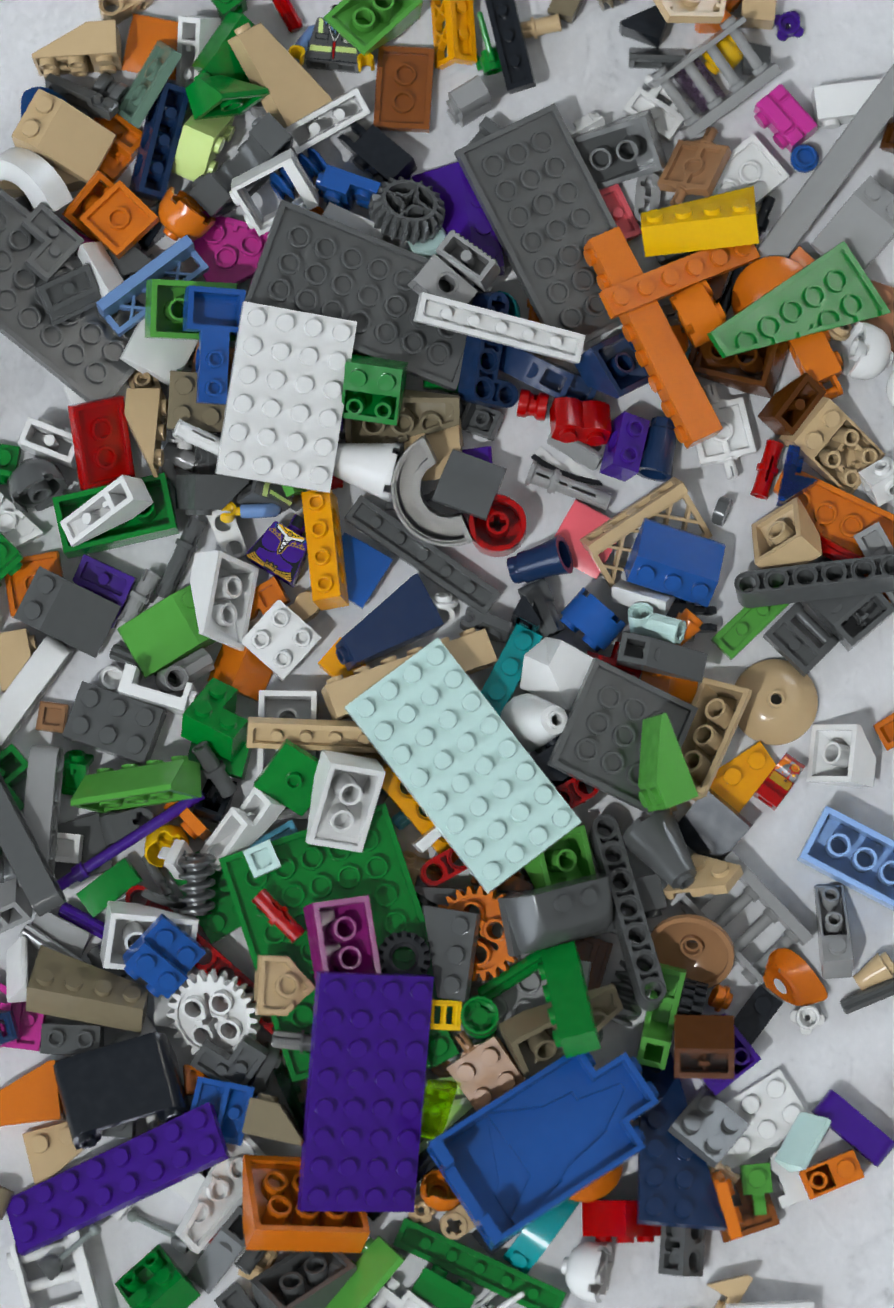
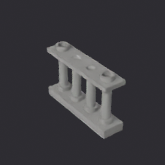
M734 15L730 16L720 24L722 29L668 69L663 66L651 75L653 80L648 83L649 87L656 89L661 85L685 119L683 123L686 126L680 129L685 139H693L782 73L776 63H769L767 65L766 62H762L739 29V26L747 21L744 16L737 18ZM727 35L731 36L753 68L751 71L753 76L746 81L743 78L739 79L716 46V43ZM706 51L730 85L729 90L731 92L723 98L714 93L693 62V60ZM683 68L707 101L706 106L708 109L700 115L697 112H693L670 79V77Z
M732 851L723 861L741 865L744 874L739 880L746 887L743 889L744 893L717 917L714 922L724 928L752 901L756 902L759 900L766 907L763 910L764 914L733 943L734 959L744 968L741 972L742 975L752 985L757 982L761 986L764 984L761 973L766 969L768 958L772 951L778 948L788 949L792 944L796 945L798 942L804 946L813 936ZM706 894L696 897L693 901L685 895L680 900L683 904L680 909L684 914L707 918L700 909L715 895ZM779 921L786 929L783 932L784 936L755 964L751 965L740 952L772 922L775 924Z

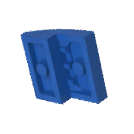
M344 532L342 544L348 600L363 609L392 564L393 559Z
M198 1076L190 1111L207 1102L214 1105L225 1143L242 1146L245 1133H242L249 1099L250 1097L253 1098L255 1088Z

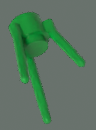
M478 12L477 16L486 49L480 52L481 57L477 54V71L483 70L485 76L502 72L497 48H492L483 13Z

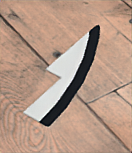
M541 446L531 456V459L537 461L545 468L553 471L559 469L565 477L591 485H603L570 457L562 464Z

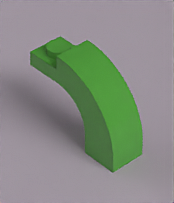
M659 963L667 992L658 1009L646 1011L636 1059L641 1065L665 1070L672 1041L674 1014H677L687 969ZM651 990L649 998L656 999L658 995L654 990Z

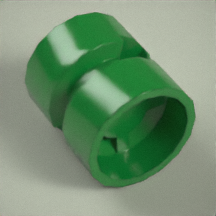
M484 996L470 998L461 1009L463 1029L469 1036L475 1039L491 1037L496 1032L499 1024V1011L496 1004Z

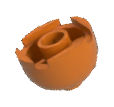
M170 187L163 196L158 208L160 222L165 226L163 232L175 241L178 238H183L185 235L192 241L201 238L210 230L216 219L211 216L208 218L203 213L205 210L193 197L182 190L176 194L174 193L175 187Z

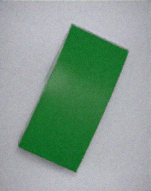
M126 857L76 895L94 918L107 909L108 901H117L124 897L132 886L139 885L144 880Z

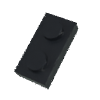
M759 985L734 1018V1025L750 1045L753 1044L783 1002Z

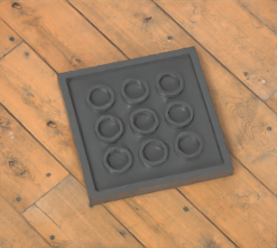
M594 658L547 765L647 813L648 810L643 807L638 795L640 791L638 777L643 719L667 713L681 749L698 708L598 658Z

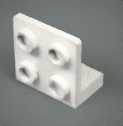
M277 600L243 637L241 643L270 668L274 675L282 682L322 637L281 600Z

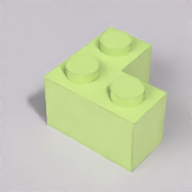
M192 115L183 125L171 172L193 182L201 175L205 176L207 173L215 172L218 167V162L215 161L217 154L221 152L225 141L230 142L235 131V126H232L234 116L194 120Z

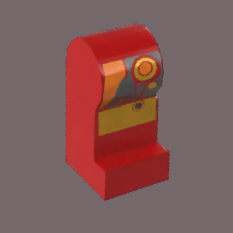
M786 752L753 796L772 810H775L791 789L805 765Z

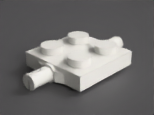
M712 383L711 386L708 384L704 386L706 395L723 429L716 436L695 445L700 467L714 463L724 464L727 480L732 479V477L735 479L739 477L735 461L740 457L756 454V447L743 397L731 400L719 399L716 383Z

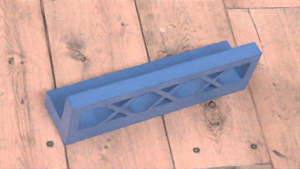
M185 235L97 301L98 312L115 333L121 337L145 318L146 307L135 306L136 297L141 293H146V280L161 279L164 276L176 277L175 280L184 278V281H195L209 270V266L195 251L192 240ZM189 257H192L199 265V268L192 273L180 272L181 263ZM119 310L130 311V319L120 327L111 317Z

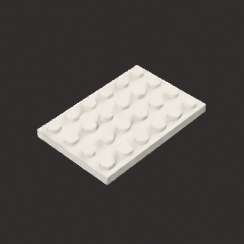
M246 301L242 302L215 474L330 493L344 404L341 401L345 363L348 358H352L357 327L356 321Z

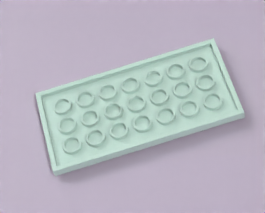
M439 638L429 643L345 706V710L487 894L581 824V820Z

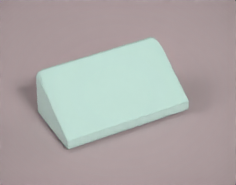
M805 1112L799 1113L776 1154L775 1161L788 1172L806 1170L829 1128L831 1120Z

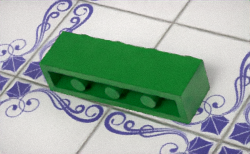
M572 941L540 950L542 962L537 965L542 981H547V984L543 985L542 988L546 1002L552 1003V1007L547 1008L551 1024H556L557 1029L552 1031L556 1047L563 1048L566 1058L601 1049L581 959L575 942Z

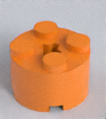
M706 279L669 297L671 306L674 311H678V320L694 348L710 341L707 334L726 322V315L720 303L715 302L712 296L713 292Z

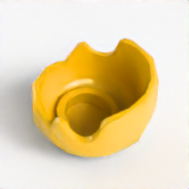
M171 824L163 825L146 837L144 856L148 863L162 868L165 860L159 859L157 856L162 847L171 848L175 839L185 840L189 845V838L181 827Z

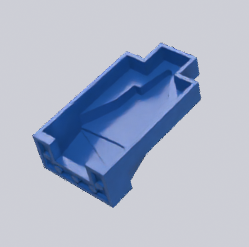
M590 1052L566 1058L564 1055L428 1143L427 1152L491 1251L519 1234L523 1228L645 1149L643 1142L646 1141L644 1134L637 1125L632 1127L630 1123L657 1106L659 1103L657 1100L659 1093L651 1081L645 1082L640 1074L643 1071L642 1067L634 1056L629 1057L625 1052L596 1071L594 1069L596 1062Z

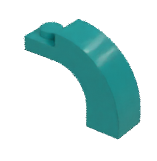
M568 1199L523 1228L502 1258L519 1271L527 1274L580 1202Z

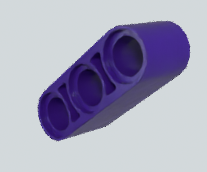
M831 1089L812 1110L814 1115L831 1120L829 1128L876 1167H879L894 1148V1141Z

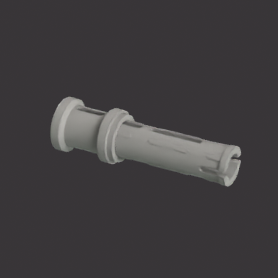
M533 460L525 481L526 485L534 484L547 489V493L551 494L557 491L579 501L602 508L605 511L612 497V493H607L585 483L565 477L559 469L553 471L538 465V462Z

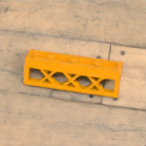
M431 0L435 69L442 70L454 63L465 65L477 63L473 0H443L442 3L441 0ZM445 19V27L443 30L442 24ZM446 45H447V54H448V56L445 58V56H444V50H445Z

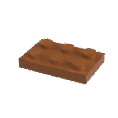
M381 46L378 48L373 122L378 129L384 131L430 133L435 48Z

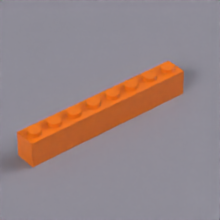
M619 226L589 239L583 248L585 261L589 266H593L597 274V284L601 290L643 274ZM658 301L619 316L623 325V334L628 342H632L636 350L635 357L641 367H645L649 375L648 382L651 389L655 393L657 392L662 400V410L667 418H671L678 441L684 443L686 449H689L716 436L723 427Z

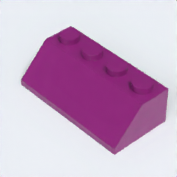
M369 895L315 902L303 907L315 985L317 971L381 973Z

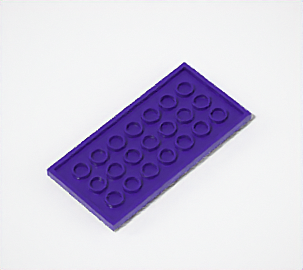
M317 971L297 1203L298 1210L414 1212L433 976Z

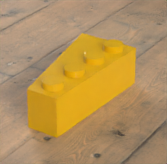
M754 186L641 213V231L645 257L759 244Z

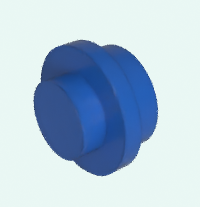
M810 145L797 146L790 156L792 167L801 173L811 172L816 168L819 161L817 151Z

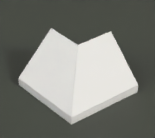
M545 637L524 654L520 688L570 711L594 658L562 640Z

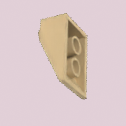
M39 88L12 134L15 147L35 152L51 166L86 183L99 170L117 138L114 133L72 105Z

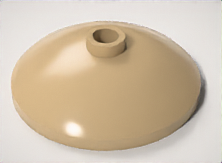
M768 659L757 662L747 668L735 683L736 686L753 691L738 726L748 737L757 742L761 741L762 744L784 745L793 742L806 733L816 717L818 709L816 688L808 674L803 677L788 661ZM779 695L781 697V703L777 705L773 704L771 702V696Z

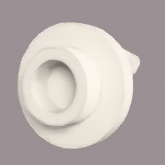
M450 592L436 593L431 599L438 613L441 610L448 611L449 620L453 621L455 617L454 607L458 605V599L453 597Z

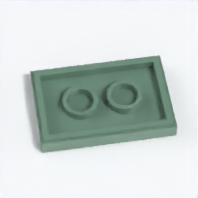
M157 41L121 101L117 114L139 128L181 59L182 54L164 42Z

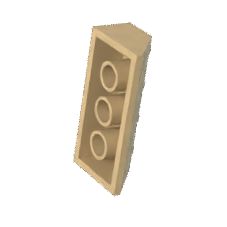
M703 677L702 683H700L691 703L698 710L681 748L698 793V797L691 800L697 801L707 796L753 692L751 689Z

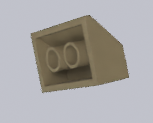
M258 1093L257 1098L250 1097L242 1133L302 1146L303 1133L284 1104L278 1103L279 1097Z

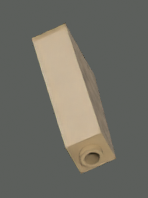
M249 22L234 30L236 36L227 40L250 83L268 88L270 94L260 101L266 112H269L284 128L332 101L324 89L261 22L252 27Z

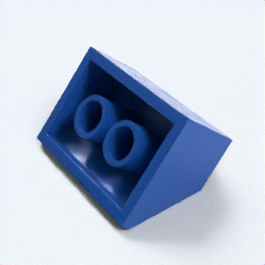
M644 518L624 567L626 580L630 583L708 607L719 581L726 546L723 543Z

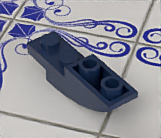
M506 345L502 347L499 370L555 398L570 397L581 401L593 400L597 390L587 386L581 375L555 364L537 353Z

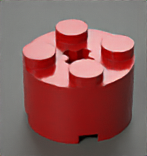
M496 494L486 521L471 515L469 516V531L473 538L474 546L480 553L491 557H504L519 549L526 535V515L523 508L517 502L510 499V497ZM494 521H499L500 525H505L502 526L501 531H496L493 528Z

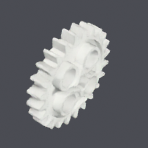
M202 969L197 974V977L191 973L187 981L172 995L173 998L167 1004L172 1009L167 1013V1017L174 1020L169 1024V1028L178 1029L173 1037H182L184 1039L181 1045L182 1048L188 1045L192 1046L191 1055H194L200 1049L206 1039L232 1054L245 1034L253 1040L257 1038L256 1034L261 1028L257 1023L262 1015H255L256 1003H251L254 992L246 994L244 990L248 984L245 983L238 986L236 984L238 976L233 977L230 981L227 979V971H224L218 977L215 969H212L208 976ZM219 996L224 997L228 1003L222 1002ZM192 1001L197 1002L201 1008L195 1007ZM227 1023L233 1024L237 1030L231 1029ZM201 1028L206 1029L210 1035L203 1033Z

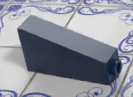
M418 573L410 577L335 645L337 658L341 664L345 665L348 671L436 633L444 624Z

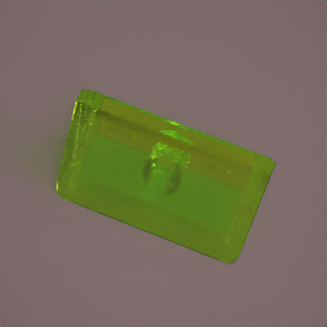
M428 1080L423 1099L420 1137L433 1140L444 1133L457 1091V1083L455 1081Z

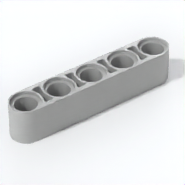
M33 745L30 748L28 757L23 817L54 874L64 751L62 747Z

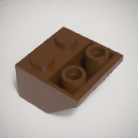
M674 1014V1078L734 1079V1015Z

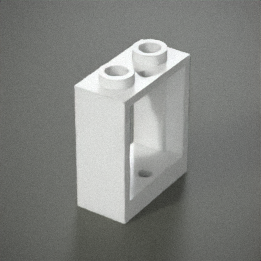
M292 148L232 179L231 190L229 191L230 196L236 206L241 205L246 213L243 215L246 224L251 230L255 228L259 236L270 231L277 210L262 217L245 186L283 167L301 196L291 203L307 210L319 206V194Z

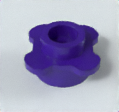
M791 11L782 15H775L774 25L777 27L778 33L776 37L778 40L786 41L787 38H800L803 35L804 29L800 26V14L798 12ZM786 24H790L791 27L786 28Z

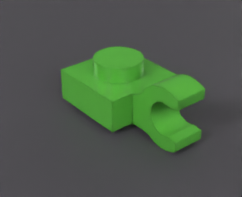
M770 1163L740 1165L743 1196L752 1195L754 1216L766 1215L767 1208L764 1194L773 1193Z

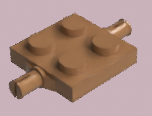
M709 126L700 140H678L657 182L660 191L675 192L670 201L671 206L683 203L687 195L711 196L732 154L729 146L713 143L715 136L718 134L716 128H710Z
M465 1030L454 1036L464 1051L459 1058L448 1064L446 1069L476 1112L525 1081L514 1059L496 1034L485 1041L475 1044L470 1040Z

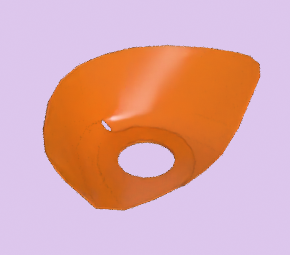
M778 948L772 951L763 976L764 983L770 991L782 1000L796 1006H807L828 998L827 991L822 982L804 959L790 949ZM774 979H778L784 984L787 990L786 994L781 993L776 988Z

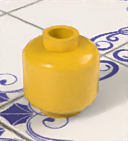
M727 35L716 43V46L734 70L743 59V54L731 36ZM706 51L702 54L706 60L703 66L716 76L720 70Z

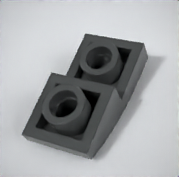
M448 392L449 395H457V394ZM460 397L462 430L494 441L505 415L500 411L485 406L465 402Z

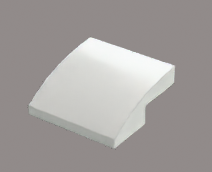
M144 318L137 324L119 359L142 374L147 372L169 386L170 371H183L198 340L145 338Z

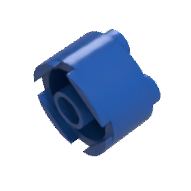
M583 587L561 612L563 617L560 621L575 634L581 630L585 634L582 640L596 652L600 649L605 651L627 624L622 620L616 623L619 618L591 593L588 595L589 592Z

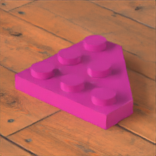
M206 211L203 212L208 218L210 217ZM216 217V222L210 230L201 238L192 241L195 251L209 266V270L203 274L206 282L237 283L238 285L253 277L269 232L259 236L255 228L251 230L246 222L231 217Z

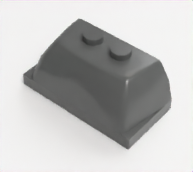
M596 873L498 898L508 955L510 957L615 930L610 874Z

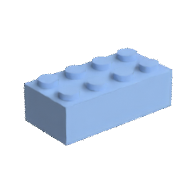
M826 805L797 861L894 911V840Z

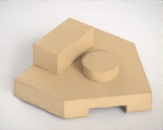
M258 955L257 971H255L254 978L255 1015L287 1016L315 989V985L299 970L289 956Z

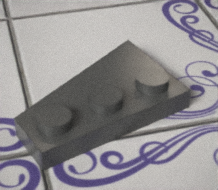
M423 905L437 998L467 1002L470 998L481 914Z

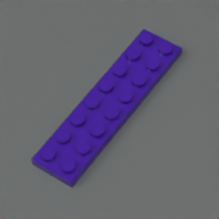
M207 1102L14 1195L6 1211L18 1254L26 1256L229 1159L230 1155L214 1105Z

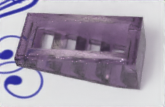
M699 57L693 60L717 96L720 95L721 98L725 97V93ZM683 68L673 77L703 113L708 109L705 104L707 101L704 97L701 98L699 96L701 92L697 87L694 88L692 86L694 82L690 77L687 79L685 76L687 72Z

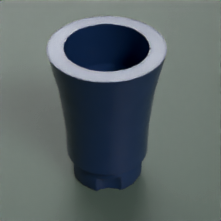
M663 416L652 417L638 476L659 482H666L672 478L677 438L674 433L675 426L670 418Z
M558 535L543 544L508 558L507 567L509 576L514 583H529L555 575L571 574L573 572V559L565 539Z

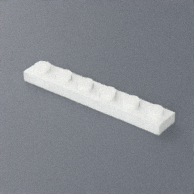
M424 292L419 294L414 322L575 364L580 363L586 337L584 334Z

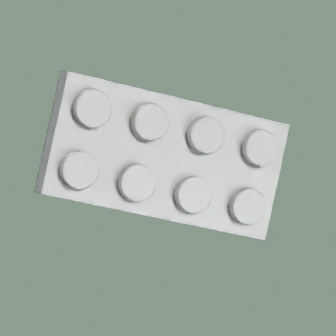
M752 134L731 151L732 154L711 196L754 186L757 205L767 195L786 182L790 175L759 139ZM687 195L683 203L706 197ZM670 201L667 202L666 207L671 206Z
M780 1069L724 1103L750 1125L723 1157L721 1163L724 1166H729L731 1170L786 1136L798 1114L801 1112L807 1113Z

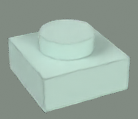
M270 839L243 851L255 879L282 867Z

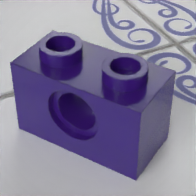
M624 411L611 421L612 433L605 446L599 473L624 482L638 474L650 420Z

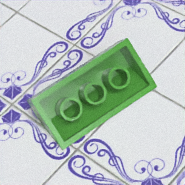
M173 756L169 762L148 760L145 766L124 764L121 765L120 770L100 768L96 770V774L85 775L71 798V806L99 813H107L202 798L200 763L189 760L188 756Z
M380 1235L375 1240L370 1236L361 1251L363 1255L355 1263L351 1259L356 1265L357 1271L325 1308H365L406 1258Z

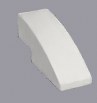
M254 787L240 808H230L202 847L200 853L214 855L216 860L210 865L218 871L221 870L220 858L248 849L275 822L286 806Z

